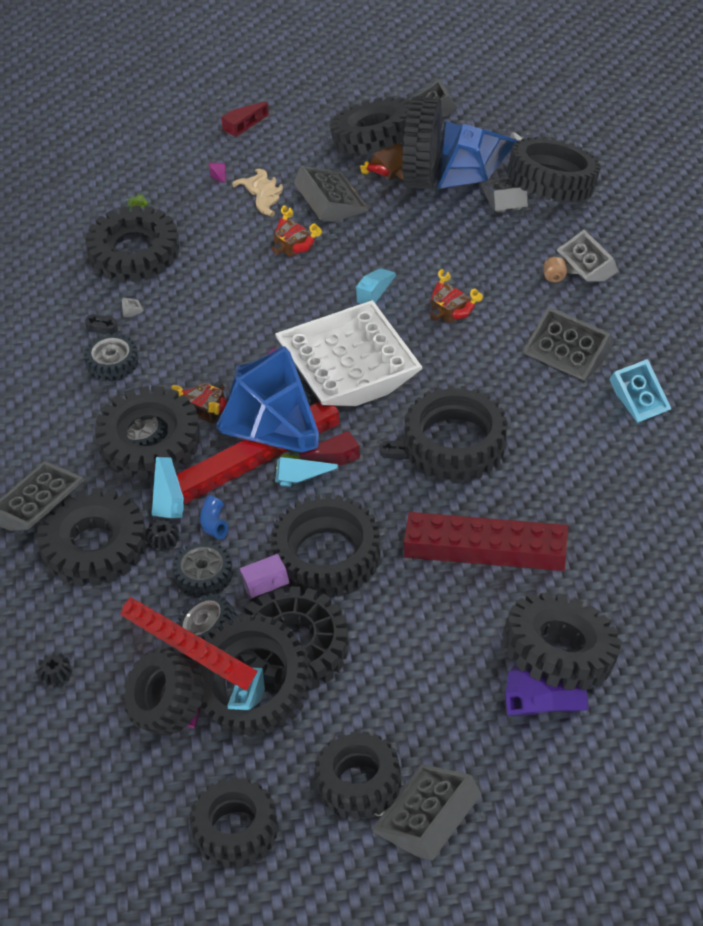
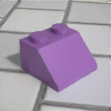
M278 554L239 568L249 600L289 584L286 568Z

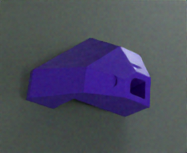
M516 663L509 671L505 692L507 715L522 717L557 711L572 713L589 710L587 689L581 690L576 685L575 690L564 689L562 681H559L557 688L547 685L546 676L537 681L530 677L532 668L523 672L516 666Z

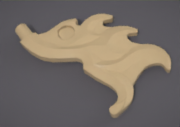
M255 169V172L258 173L257 175L232 182L233 187L241 184L252 195H257L256 207L263 215L266 214L270 217L275 215V212L270 207L278 202L279 195L283 191L282 184L279 187H275V177L272 180H268L265 170Z

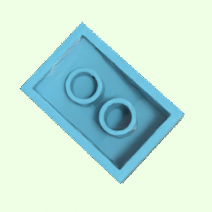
M648 359L618 370L610 377L609 380L618 398L637 423L671 410Z

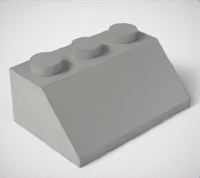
M585 230L557 249V252L586 281H606L618 272L614 258Z

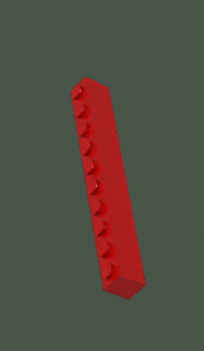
M319 401L310 406L319 435L340 424L339 410L334 405H322ZM245 439L177 474V478L184 498L183 505L289 450Z
M129 597L128 601L123 605L120 613L121 616L247 691L258 671L132 597Z

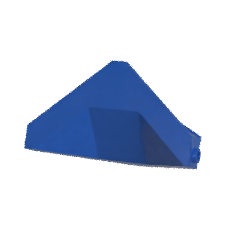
M445 122L441 136L436 187L445 188L487 181L518 140L466 124L458 125Z
M283 346L254 362L243 365L237 364L228 402L216 424V428L223 434L302 453L318 448L319 432L290 351Z

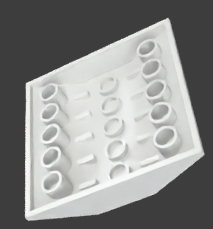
M373 300L275 333L282 347L285 346L290 351L295 366L322 405L357 406L390 394L422 370L418 360Z

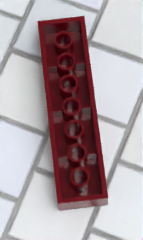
M409 512L404 538V558L565 571L568 525Z

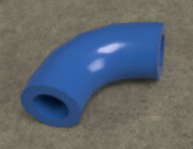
M208 495L200 510V524L206 534L215 539H223L226 537L229 529L227 522L219 519L224 503L218 498Z

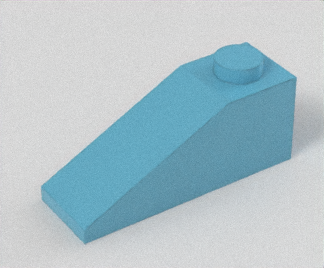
M380 268L365 275L356 286L357 303L363 304L372 300L376 303L395 278L396 273Z
M156 457L152 516L182 518L184 498L172 459L169 457Z
M280 457L277 460L275 483H280L282 487H292V485L337 469V464Z
M253 668L258 672L247 691L235 685L228 703V709L250 710L261 702L265 690L263 668Z

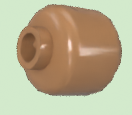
M550 257L544 262V275L548 281L560 282L566 277V264L562 258Z

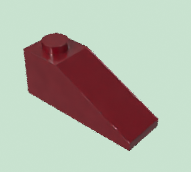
M264 101L231 110L221 117L223 130L234 137L239 136L269 116L268 102Z
M347 431L319 443L316 449L302 453L298 452L300 460L337 464V466L345 465L360 458V445L352 434Z

